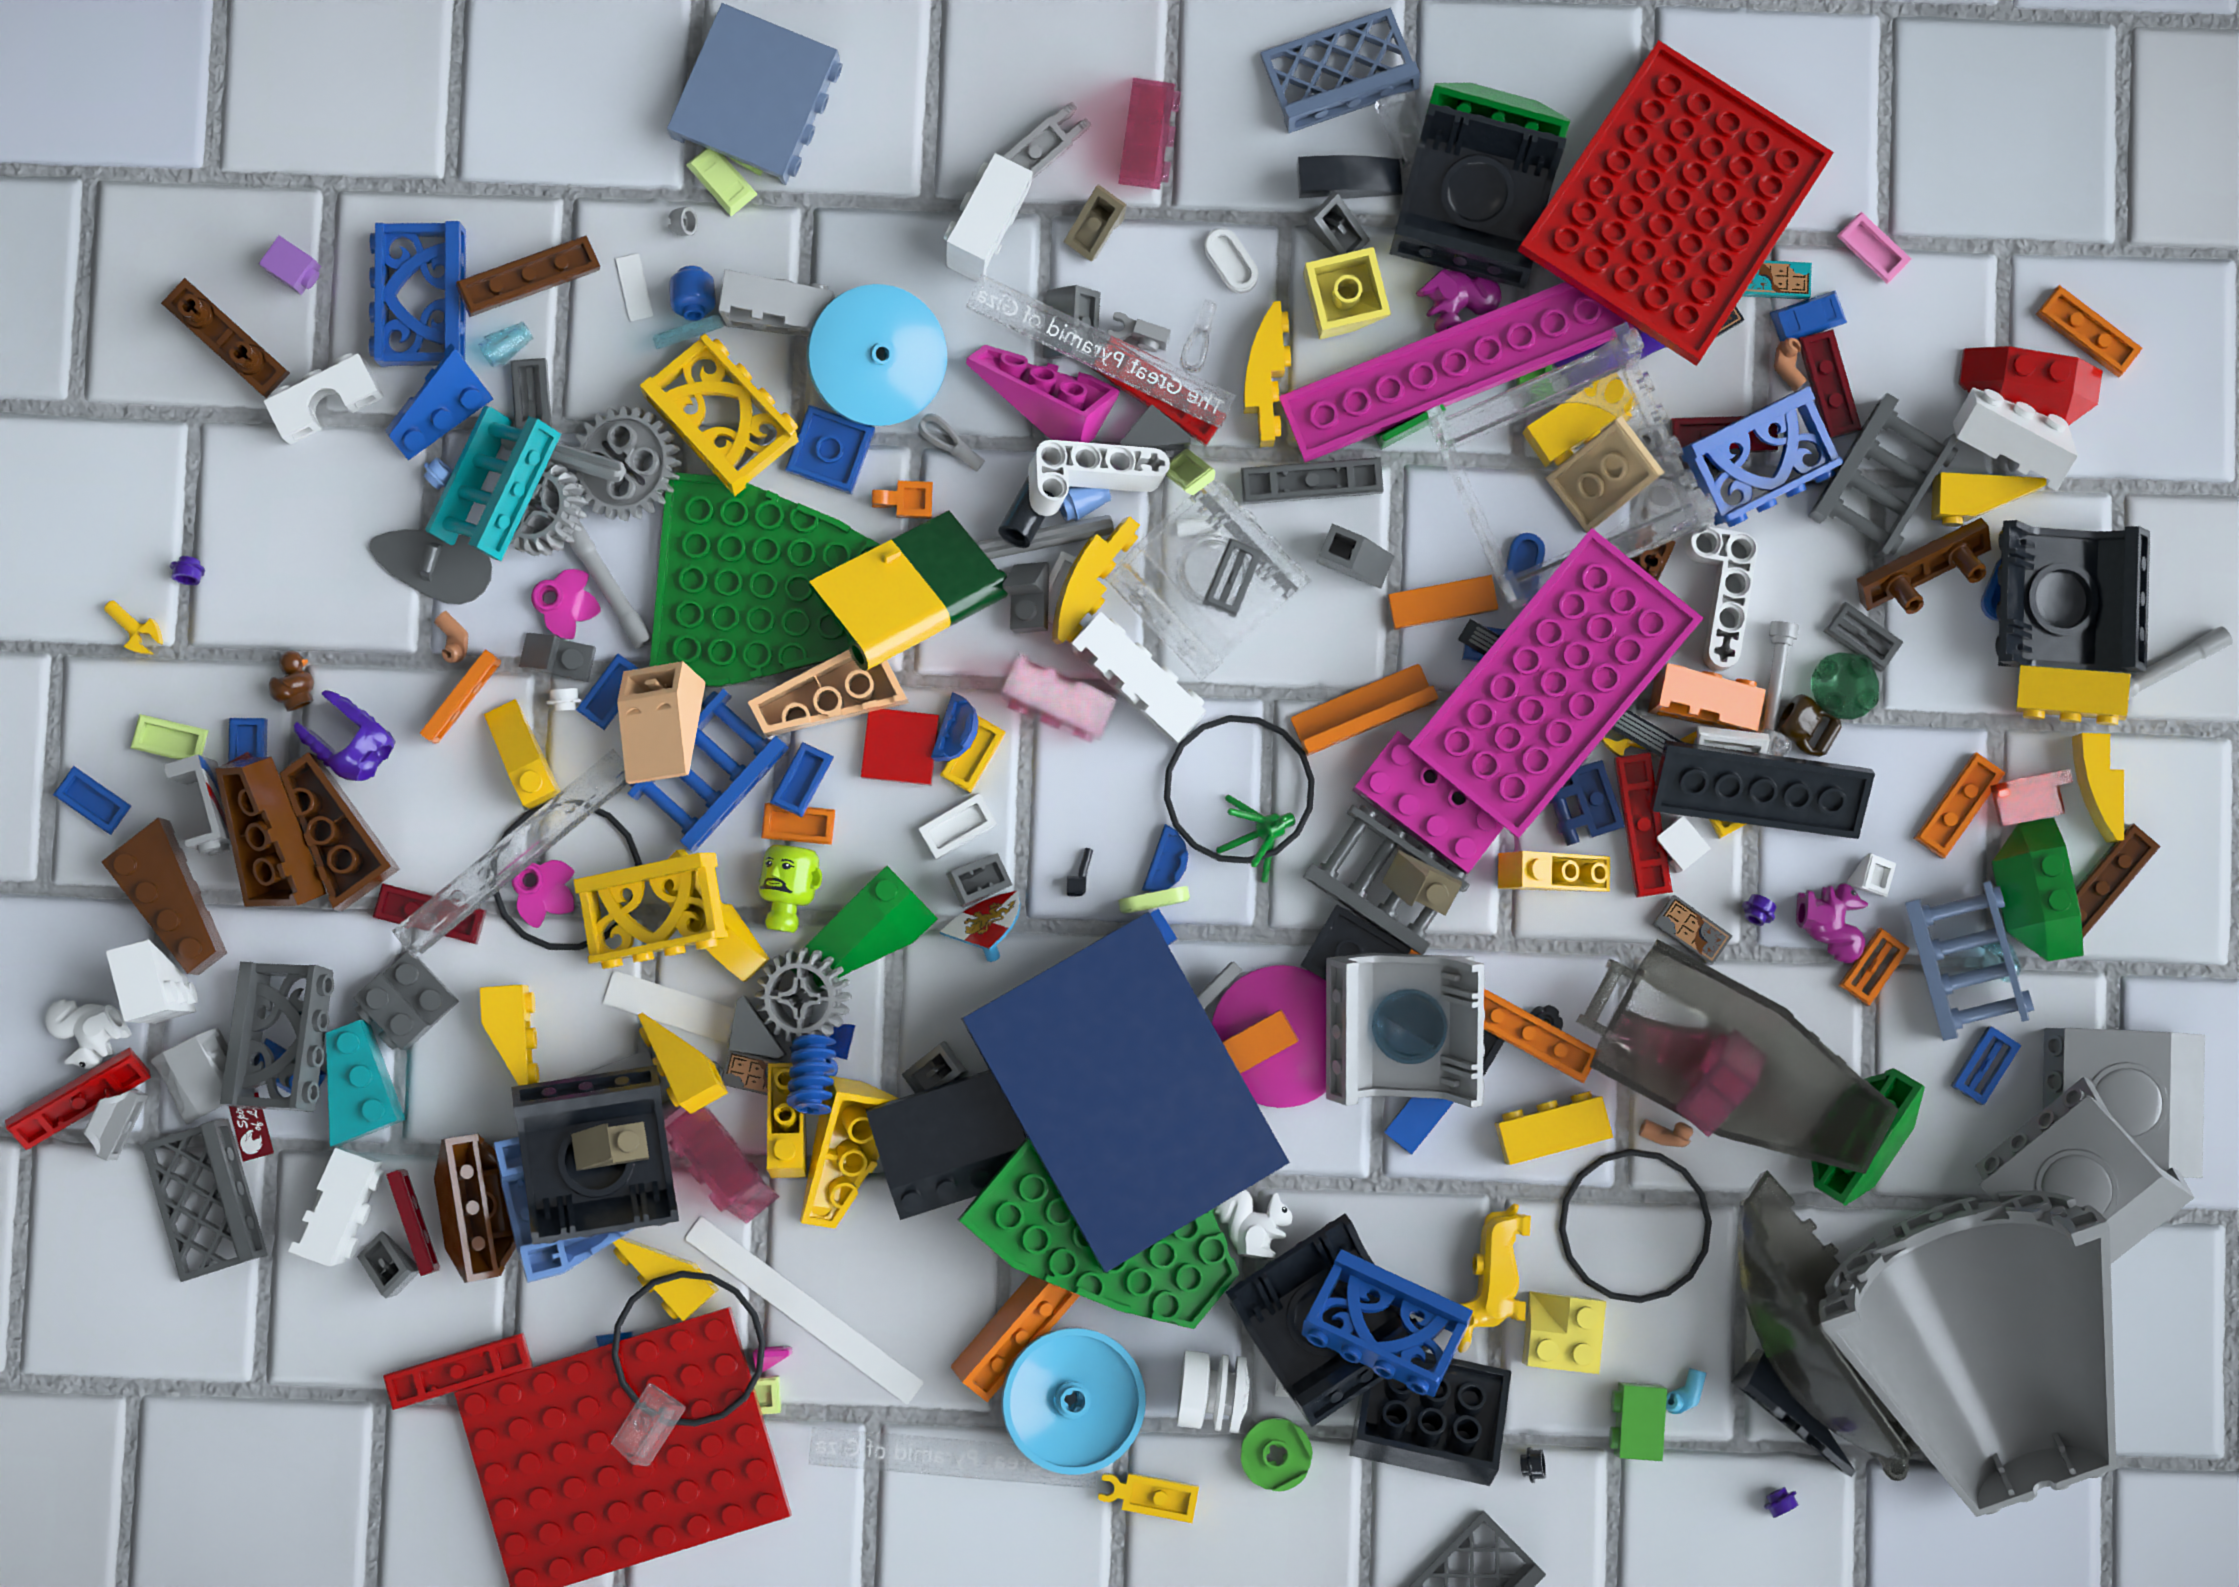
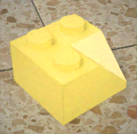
M1374 247L1305 263L1303 276L1320 340L1354 332L1391 315Z
M1529 1291L1522 1363L1530 1367L1599 1374L1606 1301L1596 1298Z

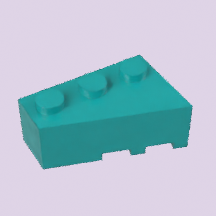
M357 1020L327 1032L326 1052L330 1147L344 1145L405 1121V1115L371 1024L364 1020Z

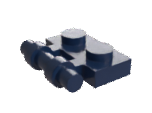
M1603 760L1579 767L1569 778L1571 785L1561 788L1549 802V804H1553L1559 822L1556 823L1559 834L1563 833L1567 846L1580 842L1576 828L1586 826L1589 838L1625 827ZM1575 795L1581 815L1572 818L1566 798Z

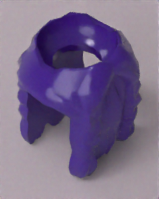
M324 690L321 694L359 726L360 729L351 743L342 751L337 752L314 731L309 730L299 722L295 723L294 732L300 738L301 743L309 746L310 750L317 754V759L323 761L324 766L330 767L339 777L351 781H365L374 777L377 767L383 760L388 759L396 741L389 731L385 730L375 721L374 717L370 716L365 710L358 708L350 699L340 696L338 693Z

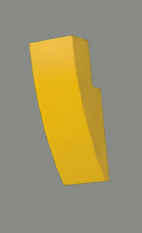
M2080 733L2072 736L2075 772L2085 806L2106 843L2123 841L2124 770L2110 769V734Z

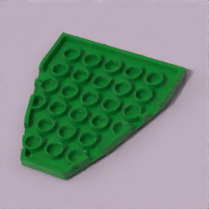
M675 473L680 478L678 480H669L668 482L674 489V492L665 491L666 503L664 504L650 667L683 661L706 682L705 687L722 688L823 663L849 650V636L809 587V581L878 547L880 544L863 536L836 518L800 503H794L780 497L776 493L763 490L749 483L745 485L746 488L734 496L717 476Z
M1028 1137L957 1219L1012 1268L1117 1311L1190 1329L1196 1328L1240 1274L1234 1258L1229 1254L1227 1249L1228 1243L1224 1233L1219 1229L1213 1214L1214 1209L1104 1273Z

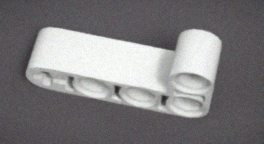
M1045 440L1037 447L1028 467L1030 505L1039 515L1052 516L1061 507L1068 494L1069 486L1152 492L1158 488L1168 472L1170 461L1163 451L1156 448ZM1042 459L1050 461L1053 465L1046 464ZM1077 462L1085 464L1087 468L1081 467ZM1112 465L1118 466L1121 469V471L1116 470L1112 467ZM1044 491L1052 493L1055 497L1048 496Z
M1701 527L1687 539L1685 550L1692 561L1717 566L1704 643L1703 660L1710 670L1722 672L1733 666L1741 655L1758 551L1757 543L1751 535L1743 532L1715 527ZM1698 537H1705L1710 541L1712 545L1710 553L1701 552L1697 548L1696 539ZM1733 543H1739L1745 548V559H1738L1732 555L1731 545ZM1727 577H1733L1739 581L1741 586L1739 593H1731L1727 590L1725 586ZM1722 611H1727L1734 616L1735 625L1733 628H1727L1721 624L1719 615ZM1724 637H1733L1724 642L1723 653L1729 654V657L1720 661V655L1715 654L1714 651L1722 646Z

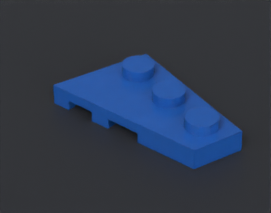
M452 343L445 350V357L436 369L432 368L424 378L426 382L417 394L407 400L385 429L388 436L408 461L494 399Z

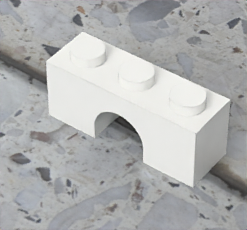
M350 353L337 358L334 361V366L324 371L317 369L307 373L302 377V382L292 387L285 385L275 389L271 393V397L264 400V403L281 437L291 445L322 429L316 418L315 411L318 402L325 396L339 395L345 406L354 413L384 398V395L366 360L359 353L355 355Z

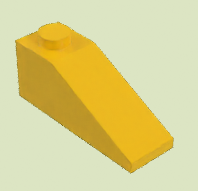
M1941 472L1932 481L1931 520H1942L1943 526H1963L1964 522L2040 490L2047 485V478Z
M517 699L485 713L484 717L522 805L532 809L561 795L562 792Z

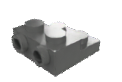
M412 950L406 951L383 974L379 973L353 998L359 1004L355 1008L357 1014L368 1024L373 1020L383 1030L379 1037L392 1050L397 1046L401 1050H408L459 1002Z

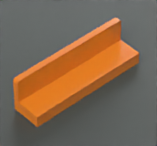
M1415 664L1294 715L1291 718V722L1306 756H1309L1435 703L1439 697L1434 686H1429L1421 666Z
M1029 1275L953 1362L951 1369L962 1383L988 1402L1003 1385L1007 1371L1018 1353L1031 1341L1049 1332L1080 1295Z

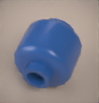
M685 266L680 268L669 281L670 304L676 314L687 320L697 321L713 311L716 305L715 284L713 277L708 272L698 266Z

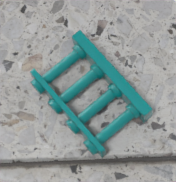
M484 406L426 526V532L449 545L455 544L459 534L470 537L468 545L492 559L502 561L561 433L541 420L528 416L523 429L511 427V419L492 407ZM501 438L516 442L508 461L496 458L502 445ZM489 471L501 474L492 493L481 490ZM474 502L486 506L477 525L466 522Z

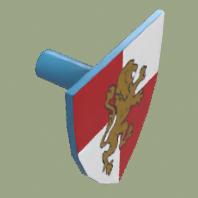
M1018 890L994 896L970 907L947 924L940 931V934L982 948L989 962L998 960L1000 953L996 945L1013 928L1019 916L1021 903Z

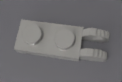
M1070 102L1053 117L1049 116L1002 157L1033 171V180L1069 149L1073 142L1084 134L1092 124L1086 118L1079 121L1066 134L1059 125L1071 118L1077 110L1074 103Z

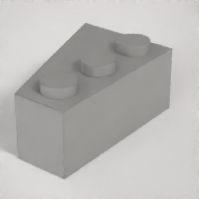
M724 269L719 312L727 327L809 337L817 316L835 298L833 291L828 290V286L809 283L806 286L785 279H771Z

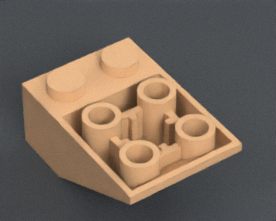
M683 661L623 671L617 704L625 779L628 784L689 775L706 682Z

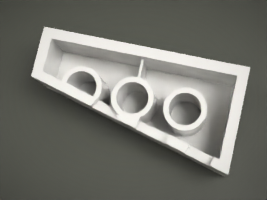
M1100 612L1072 642V653L1175 745H1178L1205 715L1206 710L1202 707L1205 702L1193 690L1188 689L1186 692L1176 683L1178 677L1164 665L1160 668L1150 659L1152 654L1138 642L1134 644L1125 635L1126 631L1111 618L1108 619Z

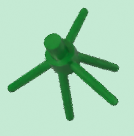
M1226 795L1225 800L1239 809L1229 808L1227 813L1238 818L1257 822L1256 830L1217 847L1216 852L1221 854L1260 837L1264 842L1251 862L1252 867H1257L1266 851L1274 849L1275 839L1283 836L1285 829L1295 825V817L1290 812L1281 816L1276 813L1263 816L1231 795ZM1272 856L1264 859L1261 877L1263 883L1268 881Z

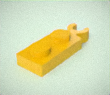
M1128 1472L1127 1481L1121 1482L1114 1474H1102L1101 1480L1111 1482L1114 1485V1490L1110 1494L1099 1493V1500L1113 1502L1119 1498L1123 1499L1122 1510L1193 1523L1199 1491L1198 1485Z

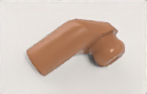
M1790 337L1785 339V341H1781L1777 346L1774 369L1795 392L1807 379L1795 367L1797 353L1801 351L1800 342Z
M444 611L434 621L447 635L446 646L442 650V657L448 663L461 662L467 655L469 635L447 611Z
M1648 1119L1643 1121L1639 1130L1640 1136L1662 1146L1686 1147L1691 1142L1689 1138L1693 1134V1128L1683 1122H1677L1672 1131Z

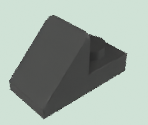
M1039 562L1014 565L1003 583V589L1011 596L1010 630L1015 634L1048 631L1049 563Z
M526 633L519 667L589 682L596 647L562 640L555 635Z

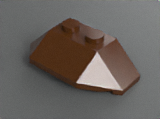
M478 1133L442 1139L434 1174L444 1247L464 1283L501 1276L506 1263L516 1248L501 1187L495 1149L486 1143L485 1139Z

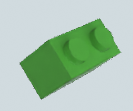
M1618 1382V1391L1613 1390L1611 1398L1612 1412H1617L1616 1427H1610L1609 1447L1614 1449V1455L1618 1458L1663 1462L1667 1388L1662 1385Z

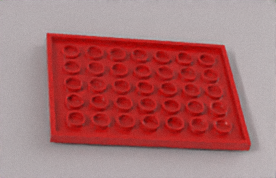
M1658 40L1517 251L1697 366L1834 152Z
M731 1307L642 1333L619 1342L618 1356L626 1382L642 1403L667 1417L696 1420L720 1413L743 1395L752 1378ZM613 1343L454 1392L510 1587H564L790 1517L792 1515L755 1388L748 1400L724 1419L696 1427L663 1423L640 1410L620 1386L611 1356Z

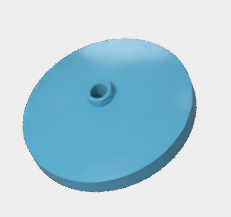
M871 284L859 286L840 294L830 301L819 313L808 338L807 366L817 393L833 411L843 418L858 424L887 426L912 418L933 400L944 380L947 366V347L944 333L937 318L919 298L894 286ZM879 348L885 350L883 355L884 361L876 357V350Z
M1077 1327L1047 1332L1026 1345L1010 1365L1004 1379L1001 1395V1408L1005 1427L1017 1448L1027 1458L1042 1468L1068 1475H1080L1100 1470L1121 1457L1138 1435L1143 1423L1146 1407V1394L1142 1375L1131 1355L1112 1338L1094 1330ZM1074 1393L1076 1401L1074 1404L1068 1405L1064 1401L1065 1396Z

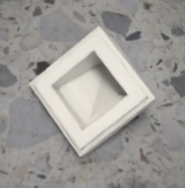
M1867 853L1848 879L1847 884L1858 890L1887 897L1896 863Z

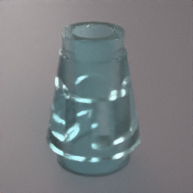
M521 321L518 324L484 336V341L480 342L478 346L488 363L494 368L499 364L504 366L528 342L533 340V336L525 323Z

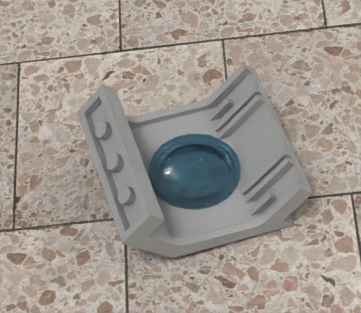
M1365 953L1326 958V1099L1345 1106L1358 1104V1098L1370 1096L1439 1098L1470 1108L1483 1106V1091L1485 1087L1483 1080V1057L1485 1054L1483 1044L1485 1020L1484 963L1474 961L1473 956Z

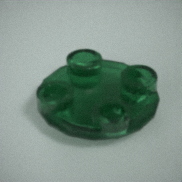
M1839 652L1826 656L1816 665L1811 676V690L1816 703L1826 713L1838 719L1853 720L1865 716L1877 705L1879 701V680L1875 670L1872 668V662L1867 656H1856L1852 653Z

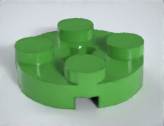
M1267 1418L1259 1421L1248 1430L1241 1442L1240 1458L1246 1475L1254 1484L1264 1489L1281 1492L1294 1488L1305 1479L1311 1466L1313 1451L1308 1436L1300 1426L1287 1418ZM1272 1445L1286 1449V1453L1282 1455L1284 1461L1280 1464H1277L1275 1460L1268 1461L1266 1458L1270 1453L1269 1447Z

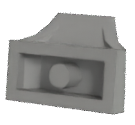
M133 1089L118 1096L99 1100L84 1130V1135L93 1144L98 1157L106 1161L118 1159L149 1096L148 1094Z

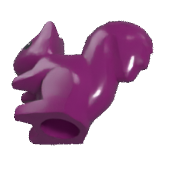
M1445 268L1416 292L1418 297L1429 296L1434 303L1432 308L1426 313L1427 317L1440 314L1434 323V330L1437 333L1463 323L1458 313L1465 307L1474 314L1481 316L1496 310L1502 299L1501 289L1497 282L1480 277H1475L1472 280L1462 272Z
M1846 883L1839 884L1835 891L1832 886L1823 887L1820 899L1815 898L1812 890H1807L1806 894L1798 893L1796 923L1800 928L1805 929L1814 940L1828 944L1827 951L1834 956V960L1852 963L1862 955L1865 947V938L1856 926L1845 923L1846 911L1866 908L1868 903L1862 900L1856 891Z

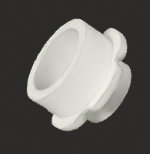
M578 688L549 690L550 701H546L548 705L554 704V711L576 710L575 703L581 702L582 699H578Z

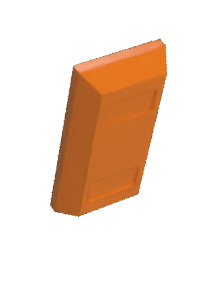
M765 803L761 838L832 845L835 810L807 807L801 818L771 803Z

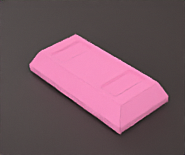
M1862 212L1837 235L1886 284L1911 260L1899 246Z

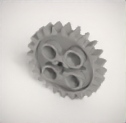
M623 405L620 408L619 414L616 410L607 408V418L596 413L595 420L597 424L593 426L585 422L584 427L588 433L586 436L576 434L575 437L581 442L580 447L573 448L621 461L605 448L604 443L608 441L610 447L617 454L625 457V463L645 480V484L642 486L636 476L627 470L620 482L610 481L577 471L574 474L579 479L578 482L585 489L582 495H585L584 498L588 502L586 505H594L593 512L600 515L605 512V517L613 520L618 514L619 519L628 521L630 513L633 517L642 519V508L653 514L655 512L654 501L661 504L666 503L662 496L663 491L674 492V489L668 484L669 480H678L680 476L672 472V467L682 464L681 461L672 458L673 454L680 451V447L669 444L675 438V435L669 431L664 432L667 424L661 420L655 422L656 415L650 412L644 415V410L635 407L631 413L630 408ZM626 431H629L630 439L625 446H621V436ZM649 455H652L653 464L645 471L643 468L644 460ZM628 480L629 489L626 494L621 496L619 492L620 486L624 481Z

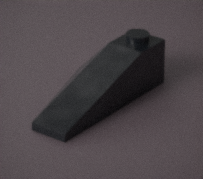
M1757 1348L1731 1383L1840 1471L1852 1477L1856 1471L1793 1374L1784 1368L1788 1362L1772 1349L1766 1353Z

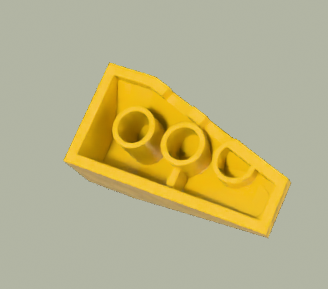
M829 1076V1078L834 1080V1084L826 1087L825 1091H829L833 1095L832 1099L822 1101V1104L830 1106L831 1113L821 1114L818 1117L800 1222L836 1228L858 1195V1188L868 1173L872 1174L878 1164L879 1153L865 1109L899 1098L863 1081Z

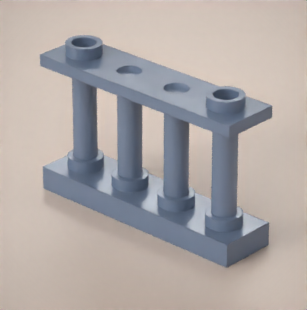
M1991 881L1983 883L1986 893L1933 907H1930L1929 904L1922 906L1921 899L1905 903L1943 1041L1958 1038L1957 1030L1962 1029L1963 1024L2019 1011L2021 1021L2024 1022L2030 1019L2028 1012L2035 1011L2029 990H2021L1999 908L2005 907L2000 886L1993 888ZM1990 907L1995 928L1941 942L1939 939L1932 940L1928 926L1935 925L1934 921ZM2000 942L2005 960L2004 963L1949 976L1948 973L1941 974L1938 960L1944 959V955ZM2009 976L2015 997L1960 1011L1958 1007L1951 1009L1947 995L1954 994L1953 990Z

